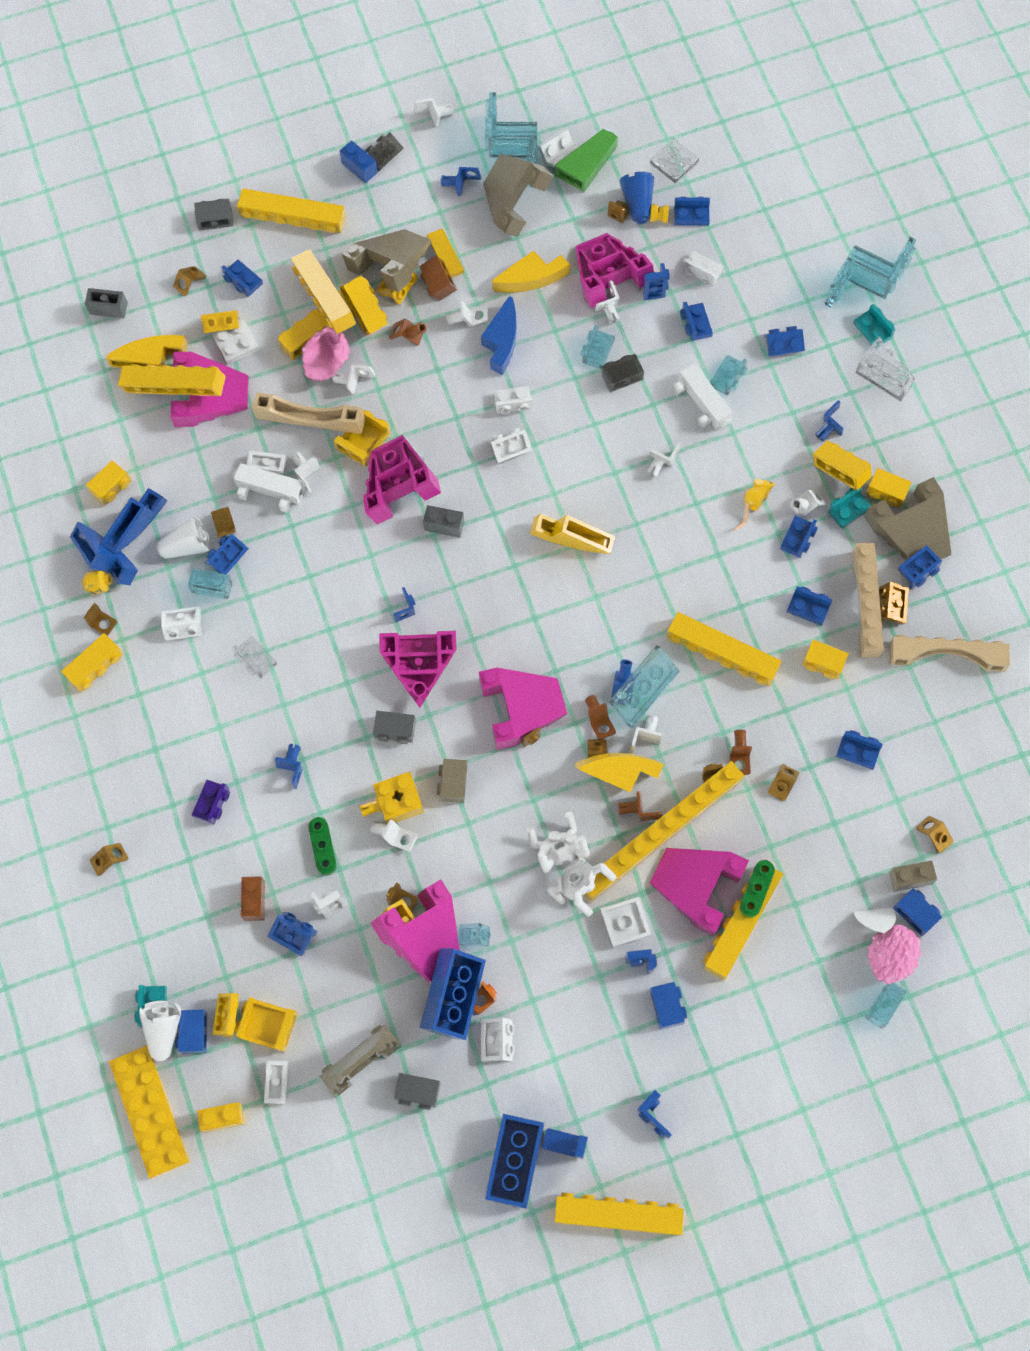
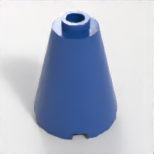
M645 171L634 172L635 176L629 177V174H626L620 178L619 183L631 217L637 224L647 223L651 215L654 175L652 176V173Z

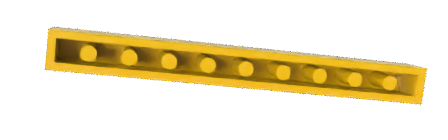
M732 761L607 860L604 864L616 875V879L610 881L600 872L595 876L594 889L591 892H586L584 895L591 903L740 784L743 781L744 774Z

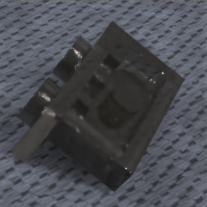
M390 132L386 136L382 134L376 140L377 144L374 147L370 145L365 150L367 154L376 160L378 172L404 149Z

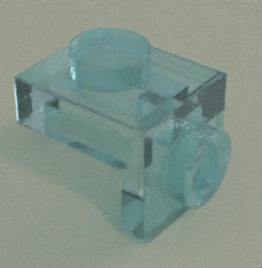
M481 923L459 924V945L489 946V939L491 937L489 926Z

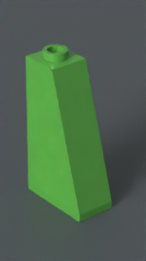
M602 129L557 163L555 166V176L585 192L617 148L618 136L611 131Z

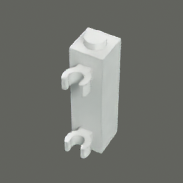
M694 363L681 371L679 382L673 385L675 388L673 392L676 396H679L686 390L704 415L698 418L699 422L697 424L703 429L710 423L715 429L726 427L731 422L733 412L698 366Z
M240 463L238 469H235L233 474L235 484L239 487L237 491L239 499L246 501L249 491L280 499L278 506L280 511L285 513L288 512L290 503L299 505L305 490L303 481Z

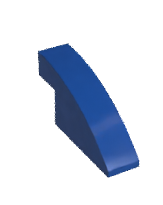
M511 296L507 298L481 335V345L495 352L490 359V369L503 375L509 365L516 344V310L513 297Z
M150 488L146 490L139 502L130 497L100 544L117 554L148 527L168 500Z
M77 522L70 538L90 569L110 572L117 584L130 586L138 572L134 564L121 551L115 554L100 544L104 538L102 535L85 524Z

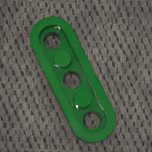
M316 817L310 821L308 826L314 858L319 873L328 876L333 874L337 868L329 825L324 818ZM316 824L322 825L320 829H315ZM324 842L326 844L324 848H319L320 843ZM325 861L330 863L328 867H323Z
M761 860L755 865L740 903V912L747 918H753L760 912L774 876V865L768 860ZM762 867H767V868H768V872H767V873L762 872L761 868H762ZM759 885L761 891H756L754 886ZM749 903L753 904V905H754V909H753V910L748 909V908H747V904H749Z

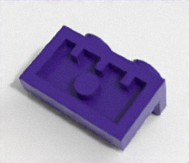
M207 779L192 812V816L215 824L216 820H219L222 815L223 809L221 808L223 803L227 802L230 796L227 784H219Z

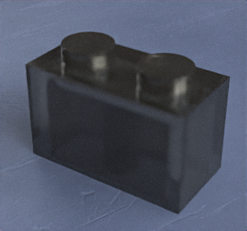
M636 354L625 355L617 361H609L603 365L602 377L609 391L613 392L642 381L644 370Z

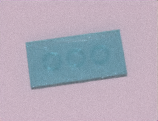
M656 645L611 698L609 703L627 726L633 728L680 671L661 646Z

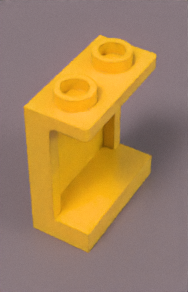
M363 410L366 419L362 433L345 432L342 437L337 436L335 438L334 444L338 451L366 467L370 460L371 450L385 442L390 435V428L385 420H379L370 411Z
M249 997L248 1001L245 1000L242 1006V1019L236 1023V1037L285 1053L298 1013L289 1008L285 1009Z

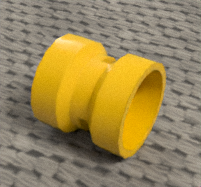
M652 204L650 222L661 221L662 223H667L669 205L658 206L657 204Z

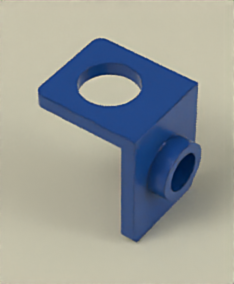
M402 587V592L409 607L393 614L395 622L415 615L413 605H416L412 594L408 595L405 587Z

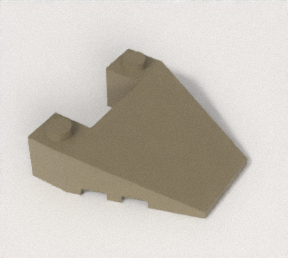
M500 153L483 183L494 224L504 233L518 237L526 221L513 208L528 184L533 188L546 191L554 175L543 166Z
M403 229L353 243L342 256L347 270L360 276L374 262L384 265L385 267L380 272L385 286L400 292L411 281L414 269L417 270L419 266L418 261L424 257L431 240Z
M934 477L917 484L913 495L919 504L896 515L893 514L885 500L868 507L865 518L872 530L878 536H882L888 545L898 550L904 559L908 560L926 545L941 560L952 554L944 494Z
M386 1024L375 1027L371 1031L372 1035L334 1065L329 1064L321 1070L322 1074L319 1077L334 1097L337 1098L351 1087L352 1083L349 1080L379 1056L383 1055L386 1059L401 1047V1044Z

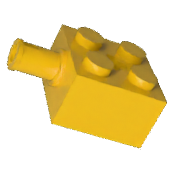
M410 771L373 784L377 795L376 800L359 805L363 817L378 811L380 813L383 812L386 824H388L389 820L397 823L424 813ZM400 796L401 801H397L396 797Z

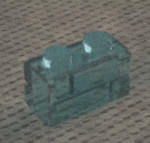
M192 569L188 587L191 593L228 599L232 580L226 574L219 575V573Z
M885 983L865 1018L883 1029L889 1023L907 991L895 983L890 985Z

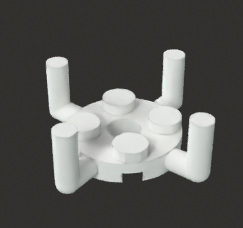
M572 812L565 814L569 830L566 833L553 831L543 842L537 841L533 827L526 829L531 847L540 850L537 855L542 870L545 873H548L553 865H562V861L569 859L570 862L577 856L588 857L590 855L585 837L579 836L577 838L575 835L577 826Z
M577 856L564 868L565 873L563 876H559L558 883L549 887L547 892L559 904H564L566 898L559 893L561 891L568 899H574L575 906L586 916H591L593 911L582 901V895L594 889L596 874L602 872L610 881H614L616 875L604 863L592 866L582 857Z

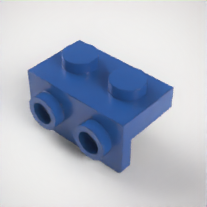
M797 326L786 327V331H779V328L768 330L769 333L764 334V338L767 341L768 356L805 351L803 329H797Z

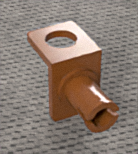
M403 319L394 323L389 338L392 340L402 336L418 346L423 333L427 330V326L423 322L413 324L409 320Z
M595 695L588 696L585 699V703L589 708L590 724L598 740L616 734V730L609 719L606 703L599 704ZM602 725L609 727V731L606 733H601L598 729Z
M735 730V746L732 747L730 752V762L732 761L735 764L737 760L744 761L746 768L740 771L744 775H749L751 773L750 753L752 746H747L746 730Z
M636 791V801L618 803L620 815L637 813L641 821L657 820L663 816L661 812L643 813L640 791Z

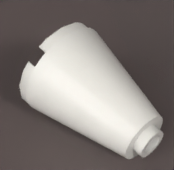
M195 516L158 541L156 550L159 556L167 559L209 552L211 543L207 531L204 532L201 528L203 526L201 520Z
M154 1001L145 1004L144 1009L140 1008L139 1016L150 1057L156 1061H164L171 1056L181 1016V1007L174 1003V1006L168 1005V1001Z

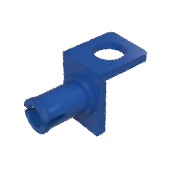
M459 167L456 176L442 175L441 186L455 187L457 195L461 196L465 179L481 180L479 168ZM467 172H474L476 175H469Z
M839 400L824 413L823 420L826 424L815 433L818 439L821 438L820 441L822 442L833 431H836L840 436L843 434L844 428L831 417L840 408L841 402Z
M621 660L620 670L615 672L611 695L612 703L630 704L635 675L631 673L632 661ZM623 691L627 694V697L619 699L616 693Z
M289 744L285 758H275L277 768L295 771L292 779L293 789H297L302 774L301 762L296 761L301 749L297 744H295L294 748L293 744Z

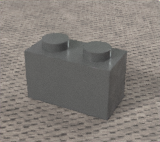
M229 198L194 203L195 218L199 231L234 226Z
M88 288L84 304L90 315L125 318L128 302L121 291Z
M427 505L423 519L424 531L461 537L464 525V512Z
M376 710L373 728L374 738L382 742L395 740L399 744L413 743L416 724L415 715Z
M399 1073L394 1098L399 1100L398 1104L410 1106L411 1103L419 1104L418 1108L430 1110L431 1107H436L441 1082L439 1080Z

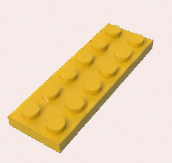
M146 1045L109 1061L149 1179L190 1163L154 1059L150 1057L148 1046Z

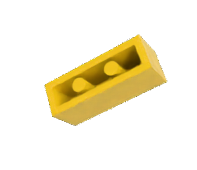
M361 275L339 288L364 334L370 335L388 324L386 321L387 316L383 310H380L377 297L369 289V282Z
M827 440L813 453L815 467L857 491L872 477L871 464L858 458L852 452L842 449L836 443Z
M103 633L61 672L82 692L88 689L97 677L104 675L108 667L117 663L121 659L123 652Z

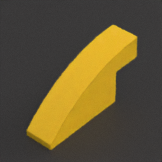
M533 250L492 280V289L494 292L507 293L535 290L550 285L568 275L570 264L561 255L546 264Z
M183 335L151 336L135 340L107 354L106 359L110 367L116 368L130 366L131 364L162 366L165 365L167 355H173V352H186L188 344Z
M541 513L534 517L529 533L562 546L603 554L611 553L615 538L611 534L568 515L554 520Z
M607 753L580 760L574 766L587 774L631 793L640 771L658 779L664 764L637 754Z

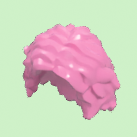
M326 326L322 331L316 332L305 343V347L302 348V361L304 364L302 368L304 369L305 376L309 379L312 378L313 381L319 380L321 382L322 380H327L335 375V372L342 367L345 360H348V354H350L349 345L342 332L337 334L333 328L330 329Z
M895 925L887 932H878L872 937L873 941L868 947L869 954L867 958L870 959L869 964L872 967L873 974L876 975V979L880 982L884 980L886 984L890 985L896 981H902L903 978L907 979V976L914 973V968L919 966L918 957L922 954L920 953V940L912 930H908L903 925Z

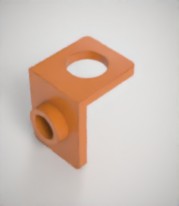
M484 981L481 982L477 996H484L486 1003L482 1007L474 1006V1010L478 1015L497 1001L495 996L497 992L490 984L486 985Z

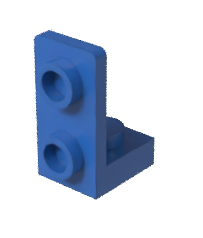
M654 1090L637 1109L640 1112L638 1116L646 1124L652 1123L656 1127L654 1131L662 1139L664 1137L669 1139L672 1134L648 1112L649 1109L653 1112L661 1103L658 1100L661 1095Z
M547 1128L543 1149L583 1159L588 1137Z

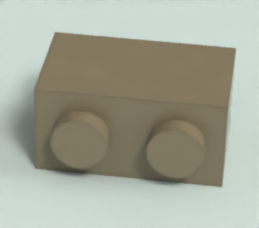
M443 759V765H439V776H442L441 783L437 784V795H440L441 801L464 803L467 760Z
M932 860L894 867L889 872L894 892L932 885L937 881Z

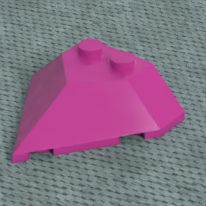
M456 630L437 631V634L422 635L379 633L380 654L419 708H421L457 650Z

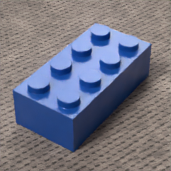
M440 948L420 1024L421 1029L452 1039L466 1040L486 962L485 959L453 948Z
M503 1114L485 1200L527 1209L544 1128L543 1122Z

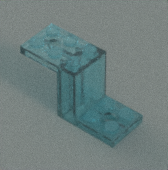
M489 92V100H486L485 149L489 150V157H499L500 153L515 158H527L526 161L537 164V122H497L496 92Z
M909 237L894 264L855 245L830 285L825 305L832 307L834 302H838L843 288L846 289L849 282L884 299L887 298L889 293L893 294L897 286L896 283L898 280H901L905 273V268L909 267L913 259L912 256L916 251V247H914L916 239Z

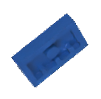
M702 196L676 197L674 202V225L709 226L710 198Z
M239 259L228 268L224 265L221 267L224 280L228 283L231 282L240 294L244 293L247 297L263 284V280Z
M660 263L659 272H651L644 275V301L665 298L666 290L669 289L668 280L670 275L669 270L665 269L664 263Z
M683 302L680 315L681 319L686 322L685 331L687 335H690L691 341L712 337L713 332L703 302L689 306L687 302Z
M795 515L780 546V550L801 558L802 553H807L811 543L808 542L810 536L814 538L818 527L815 526L817 520L813 519L810 522Z
M230 534L228 537L226 535L223 536L218 542L220 546L216 550L212 549L206 555L208 559L205 563L211 565L223 577L226 576L249 549L233 534Z
M926 545L901 564L897 570L910 583L909 588L912 590L914 587L919 588L926 582L927 577L935 576L940 571L939 567L942 560Z
M797 586L787 613L822 626L832 599L825 594L811 592L807 587Z
M853 730L845 731L836 757L873 770L883 743H880L878 739L873 737H863L860 733Z
M283 912L276 917L267 937L299 956H303L312 937L318 931L313 929L311 924L296 919L294 914Z
M651 949L629 951L625 955L626 964H631V967L643 966L644 962H646L647 974H652L657 966L656 954H652Z

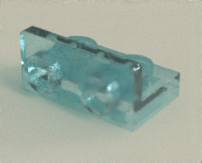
M595 325L593 330H589L587 335L588 343L583 345L580 355L583 356L582 363L603 370L615 336L598 331V326Z
M727 355L710 381L714 389L726 395H729L731 390L735 391L739 384V377H743L747 372V359L744 358L741 362Z

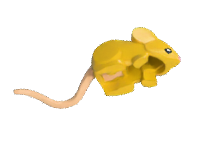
M761 479L754 480L753 486L744 495V520L734 529L735 531L746 523L749 509L756 512L763 504V499L766 500L769 497V492L775 486L774 482Z

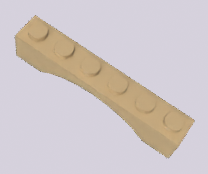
M256 392L252 405L256 419L355 434L362 433L366 419L361 407L348 405L334 408L308 407L289 402L272 394Z
M856 543L852 551V558L859 596L860 657L877 658L884 651L875 543Z
M897 635L890 642V665L909 666L925 656L952 654L967 658L986 671L1005 672L1010 666L1009 644H1004L1002 641L988 643L983 640L965 641L961 638L945 640L943 637L926 639L924 636L909 638L906 635Z

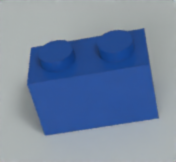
M352 140L339 151L341 163L365 184L378 173L376 160Z
M912 888L893 909L922 937L942 916L940 915V910L935 905H930L925 900L926 897L921 891Z
M675 982L651 987L650 993L660 1030L683 1025L687 1018L685 1006L681 1007L679 999L682 998L680 987H676Z
M204 1009L181 1010L178 1024L179 1036L175 1038L176 1049L181 1054L207 1053V1011Z

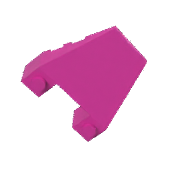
M608 233L575 246L583 296L591 308L607 300L605 289H608L609 281L612 280L615 286L632 278L636 285L641 288L644 286V275L654 272L653 264L646 255L636 253L634 248L624 246L622 241Z
M173 352V367L178 365L185 367L200 366L202 368L215 366L226 376L221 396L190 395V400L171 401L170 417L175 427H194L199 425L198 423L212 421L216 417L228 416L248 409L249 376L194 352Z
M403 435L371 450L368 466L370 473L369 479H366L367 492L364 494L363 502L366 514L377 525L393 517L391 502L414 491L425 501L441 493L438 478Z
M498 667L478 672L483 697L503 693L510 721L492 725L497 750L516 746L521 743L526 735L538 727L541 730L567 715L558 678Z
M666 848L650 884L667 901H670L691 924L714 936L724 914L706 905L720 874L739 883L749 860L727 851Z
M441 879L417 895L427 910L425 913L405 924L395 907H393L370 923L380 940L385 945L388 944L393 948L400 958L403 957L409 962L410 966L429 983L432 982L440 948H453L460 951L452 896Z

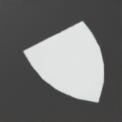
M893 908L853 912L861 924L881 933L890 930L896 921V914Z

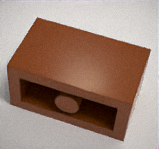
M437 255L419 266L422 272L420 276L427 283V291L431 297L441 301L457 290L444 261Z
M262 876L241 877V918L244 921H263L265 918V880Z

